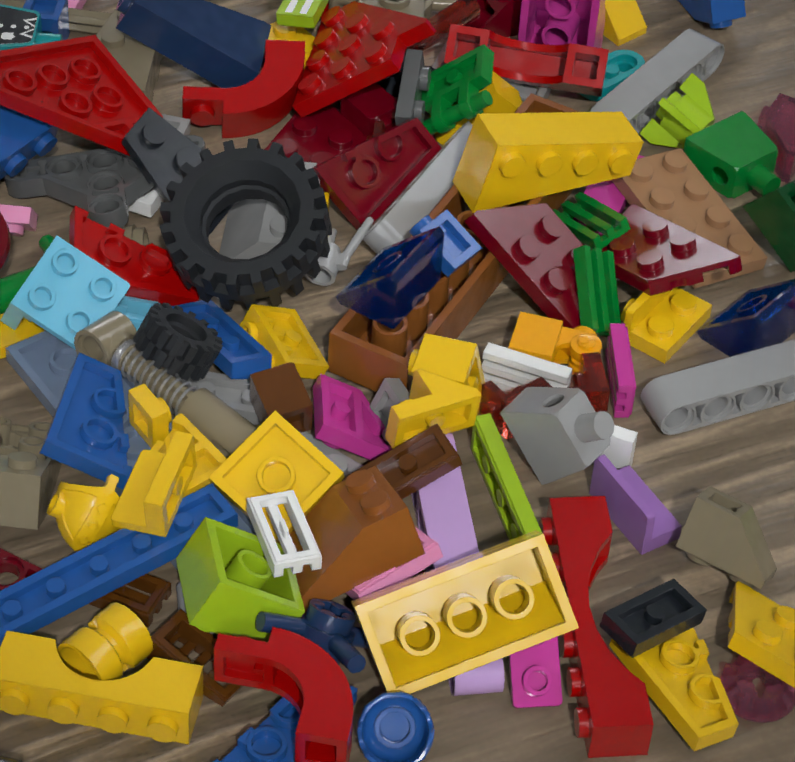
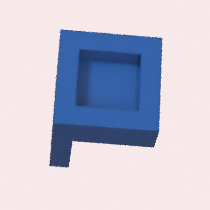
M68 0L25 1L24 9L35 10L41 14L42 33L62 34L63 40L68 39L70 34Z

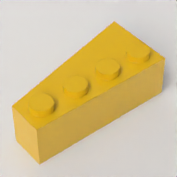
M622 111L477 114L452 182L472 213H475L477 210L501 207L629 176L644 141Z

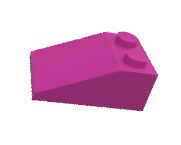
M522 0L518 40L546 45L572 43L602 48L605 26V0Z

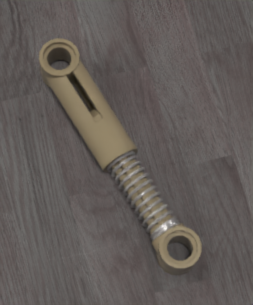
M111 311L76 333L74 346L77 354L80 352L120 370L122 376L127 377L135 386L144 383L154 395H157L156 398L161 397L169 405L171 414L176 416L182 413L226 458L258 428L208 389L200 388L197 390L196 386H191L190 382H185V380L181 379L178 373L175 374V378L167 374L166 368L163 369L161 367L158 369L153 365L154 360H146L142 356L144 351H138L135 347L136 342H133L137 332L131 320L121 312Z

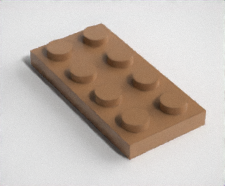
M681 148L639 158L636 160L629 176L612 180L630 205L635 204L740 255L742 271L732 275L725 268L703 272L704 282L692 285L694 289L764 269L768 257Z

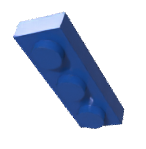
M200 300L177 305L182 307L183 312L187 314L189 311L195 313L196 319L199 321L204 319L209 323L208 328H214L218 332L217 336L222 338L223 342L221 345L223 347L214 364L230 379H248L250 374L271 368L272 354L212 300L209 303Z

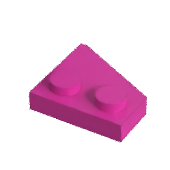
M320 374L313 385L315 438L331 448H342L371 461L392 450V447L387 445L381 437L386 427L379 416L371 410L370 403L363 392L351 385Z

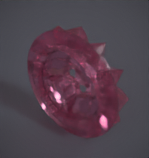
M741 655L738 656L734 663L725 664L720 679L732 709L737 716L753 722L767 723L784 718L795 707V688ZM755 678L763 680V685L766 687L761 698L758 697V691L755 690V685L752 684Z

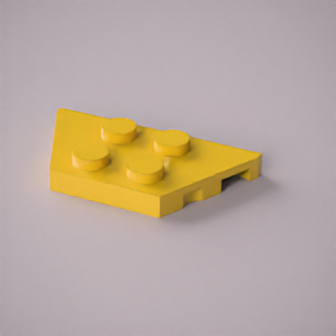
M737 581L729 597V603H732L733 607L728 617V627L731 629L728 634V648L795 688V609L781 606L744 583Z

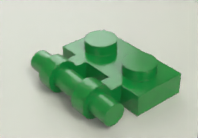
M483 44L431 72L429 91H422L421 100L425 101V111L431 115V118L425 120L423 125L431 135L437 132L444 134L455 128L457 122L464 118L471 120L477 114H482L484 108L492 105L493 99L491 94L487 90L479 92L492 84L494 52Z

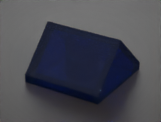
M438 226L383 248L336 296V299L341 305L391 329H395L441 279L444 244L443 230Z
M795 279L748 290L697 330L700 338L729 357L782 343L795 332Z

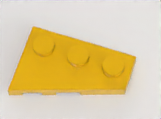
M694 627L634 658H631L611 639L610 648L626 668L645 683L647 694L693 751L734 737L739 723L721 679L714 676L707 661L710 653L705 640L698 639Z

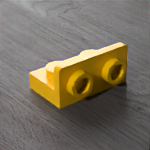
M679 287L652 296L643 292L637 299L632 298L627 302L621 314V321L624 322L625 327L628 329L630 346L665 364L710 318L712 304Z
M251 304L239 325L272 354L271 368L292 362L295 364L301 378L318 379L320 374L325 375L329 365L295 309Z

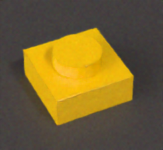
M144 383L128 390L129 423L149 447L152 448L157 440L164 441L169 434V423L172 421L171 411L165 400L161 397L156 398Z

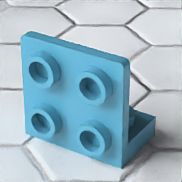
M56 236L10 302L0 321L16 330L20 322L25 318L75 349L74 337L76 333L111 311H114L130 288V284L67 241Z

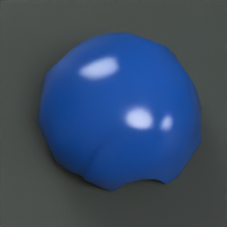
M402 691L382 693L365 705L357 723L359 746L364 757L369 762H421L425 759L433 745L435 730L427 707L420 699Z

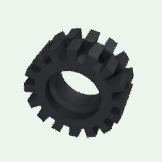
M155 303L151 306L133 338V342H136V349L144 351L142 356L146 360H154L153 365L158 369L164 367L167 369V374L175 376L178 373L181 379L187 381L189 378L193 381L205 378L223 347L221 345L223 341L221 337L217 336L218 332L214 328L207 327L209 323L204 319L199 321L195 318V313L189 311L187 314L183 312L182 307L175 305L172 308L169 303H163L162 305Z

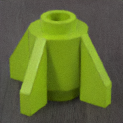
M691 73L679 87L686 95L682 96L675 91L667 99L663 97L658 102L660 107L655 115L661 120L660 124L652 118L639 133L649 143L684 149L686 137L714 124L715 116L706 85L695 74Z

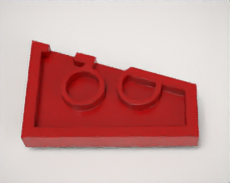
M76 205L74 206L70 214L69 243L130 284V288L125 296L156 301L161 304L169 303L171 306L199 301L196 288L193 286L188 290L182 283L179 272L175 271L167 250L153 243L144 246L123 236L124 229L112 223L107 228L87 218L88 211Z

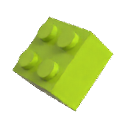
M205 517L176 558L189 625L195 626L201 631L232 636H247L254 640L268 642L271 633L259 632L255 625L257 615L261 611L300 618L305 613L296 574L292 573L291 568L284 569L283 576L274 578L257 535ZM277 543L281 555H284L281 544Z

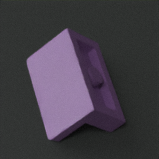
M604 454L598 456L594 461L589 494L591 496L606 497L610 519L636 550L643 555L679 539L682 528L681 524L631 466L628 465L617 470Z

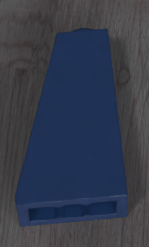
M119 0L116 6V10L121 12L116 29L221 88L244 85L257 77L260 72L265 53V39L268 40L271 25L265 21L205 0Z

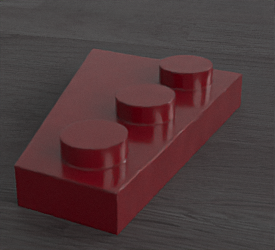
M416 117L408 119L312 168L320 179V187H323L324 192L330 193L329 198L353 227L358 230L367 217H372L375 222L442 148Z

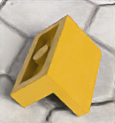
M175 431L165 453L146 449L141 451L111 516L114 527L161 537L167 536L197 467L194 434Z

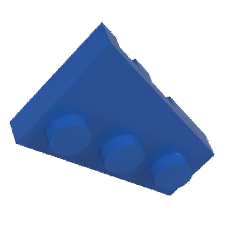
M79 352L71 368L40 454L106 482L108 475L113 474L119 477L116 487L124 490L132 472V466H128L126 453L130 445L129 436L124 433L122 417L126 409L120 370Z

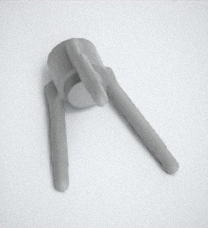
M372 217L365 219L343 253H340V248L334 243L337 230L332 228V235H328L330 246L328 258L320 256L318 259L321 269L320 273L316 278L308 274L304 277L310 282L321 286L333 284L338 270L345 271L347 269L351 256L366 236L374 219Z

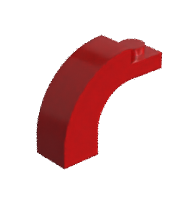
M265 39L264 66L257 77L244 85L232 88L183 86L182 118L191 119V124L198 126L222 125V138L250 136L271 128L285 118L293 109L292 106L298 91V84L301 82L304 74L305 41Z
M277 627L272 628L268 642L254 640L247 636H232L218 633L213 649L215 681L274 692L287 699L298 711L300 718L295 733V762H349L353 731L352 691L343 670L329 653L311 640L297 633Z

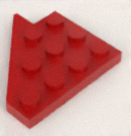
M356 1L341 8L340 6L330 8L321 17V24L317 36L314 38V44L306 61V68L301 82L298 84V91L292 107L303 118L399 72L406 48L434 35L436 30L427 18Z
M96 35L0 51V105L128 156L130 155L121 142L150 107L163 118L161 113Z

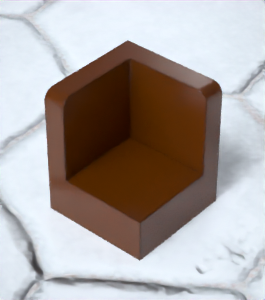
M289 362L250 374V401L260 424L276 410L299 432L312 430L313 404L294 363Z

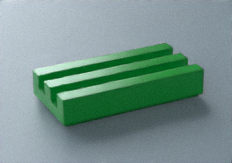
M581 191L574 195L576 199L575 204L569 200L561 204L563 212L553 209L555 214L576 238L592 249L604 248L613 239L622 236L631 229L627 217ZM573 218H577L585 223L586 227L573 220ZM595 231H599L604 235L600 237Z
M583 245L573 249L581 326L593 329L598 336L608 337L610 336V323L621 324L613 251L609 250L602 252L600 248L590 250V246Z

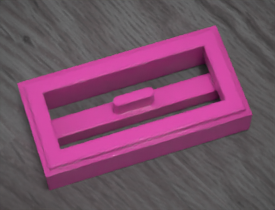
M610 323V336L607 338L608 348L605 350V359L614 418H629L632 415L636 381L628 329L625 327V324Z

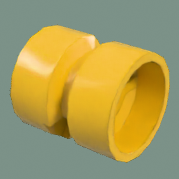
M116 602L110 603L95 615L92 621L88 623V628H79L58 646L57 651L63 663L73 672L89 679L107 681L121 679L123 671L136 667L153 651V641L140 618L129 608Z

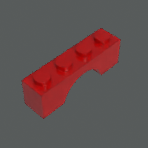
M450 24L444 65L484 44L494 52L493 71L505 81L602 96L609 49L572 43L563 45L530 43L507 38L487 29Z

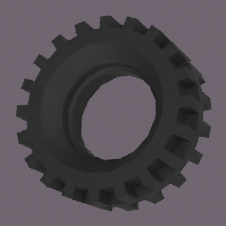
M248 138L247 148L235 149L233 140L223 142L225 151L212 155L208 148L199 152L202 160L200 164L193 167L188 162H185L180 167L183 177L181 183L170 180L166 187L170 201L161 202L160 213L164 224L160 225L161 234L174 269L179 272L182 283L188 290L194 286L199 298L209 303L213 296L218 297L222 308L232 310L235 301H244L247 311L251 304H257L258 300L270 298L273 306L282 304L280 293L289 288L298 295L304 290L302 278L306 274L316 278L321 271L318 262L319 257L328 258L330 252L328 235H332V225L323 187H320L316 172L313 168L306 170L303 157L297 152H294L289 158L286 157L282 144L276 142L272 143L269 150L261 149L259 140L254 138ZM245 199H264L277 204L285 212L287 229L281 242L269 252L251 259H231L219 254L210 245L208 239L210 225L216 215L227 206Z

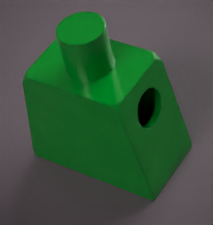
M740 111L686 137L685 154L712 188L725 197L734 199L752 189L764 196L780 187L781 179L774 174L778 156L777 146L744 111Z

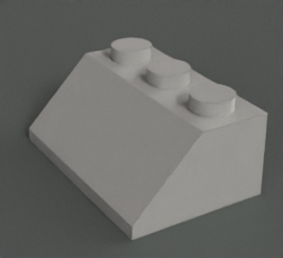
M304 162L306 170L317 165V163ZM245 199L236 202L228 212L219 254L231 259H251L269 252L281 242L286 233L287 217L285 212L277 204L264 199Z

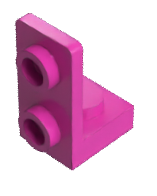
M558 636L508 656L511 700L514 708L555 707L562 704Z

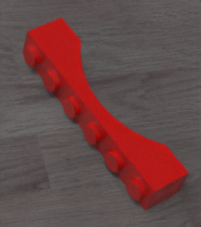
M606 497L549 498L547 517L539 519V526L545 536L579 626L578 629L559 636L561 657L569 658L571 666L567 668L566 674L568 695L570 698L576 697L578 707L574 710L576 737L584 738L588 758L648 755L654 723L646 685L627 670L609 650L596 628L589 604V590L596 576L608 562L613 533Z

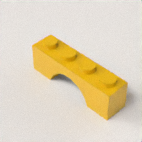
M6 630L0 646V710L11 715H30L52 719L60 724L73 723L101 728L109 733L123 732L150 737L159 742H177L189 745L203 700V666L153 657L142 669L130 676L107 681L93 680L73 672L63 663L58 654L55 639Z

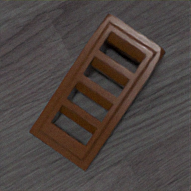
M182 609L151 636L153 651L146 657L149 661L153 657L201 665L203 667L209 661L214 663L213 649L217 638L211 633L201 631L195 626L189 625L187 613ZM177 641L184 644L180 650L173 646ZM193 651L200 654L194 662L187 658ZM214 668L208 674L203 671V695L222 707L243 687L242 685L226 683L222 687L214 680Z

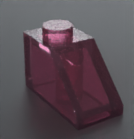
M779 93L771 107L764 106L757 125L777 146L778 156L774 171L782 182L789 183L795 174V98Z

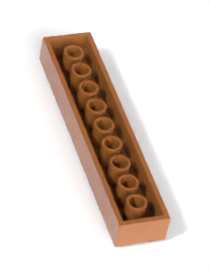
M532 93L515 111V113L579 112ZM455 185L451 187L435 206L429 216L435 219L448 209L482 249L472 259L447 277L421 247L410 256L403 250L412 240L413 236L411 235L329 332V372L375 392L379 390L384 378H399L410 393L413 376L408 374L409 359L414 349H420L424 334L457 339L509 273L464 222L473 213ZM574 189L496 208L547 203L552 210H558Z

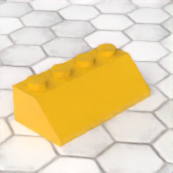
M536 530L351 601L387 693L399 691L408 694L414 693L579 628L545 536Z

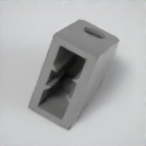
M526 387L500 412L541 485L569 476L590 466L610 445V437L614 432V421L611 415L605 411L595 412L585 392L579 388Z

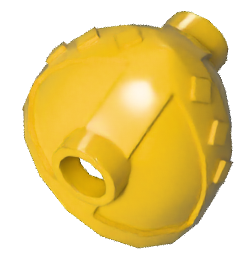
M113 474L108 475L104 487L76 485L60 481L57 491L48 505L47 514L56 518L63 539L74 551H80L123 529L114 527L111 516L120 498L115 492L119 477Z

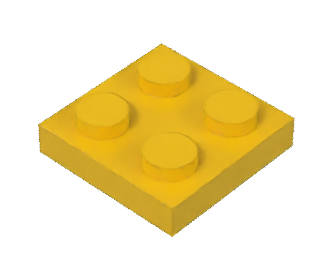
M275 410L208 478L210 483H213L226 498L249 518L246 511L247 498L294 490L306 517L330 488L340 483L345 476L341 469ZM280 504L278 508L290 534L294 527L284 504ZM263 507L262 510L272 531L274 539L277 543H280L276 535V532L273 528V525L271 523V520L268 516L266 508Z

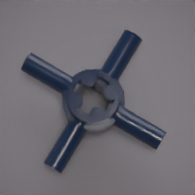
M311 599L307 611L301 618L263 611L257 615L255 625L259 632L271 633L272 628L277 627L297 633L319 645L330 654L338 665L341 662L351 673L361 672L366 665L365 658L355 648L369 649L361 627L354 626L357 616L353 611L341 604L325 599Z

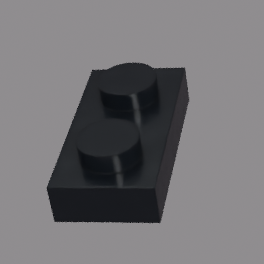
M672 579L605 611L599 626L631 658H634L701 624L707 609L675 579Z

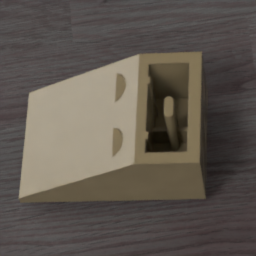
M0 417V526L38 530L47 515L48 505L52 499L62 463L40 454L51 423L34 422L29 426L11 424V420L8 418Z

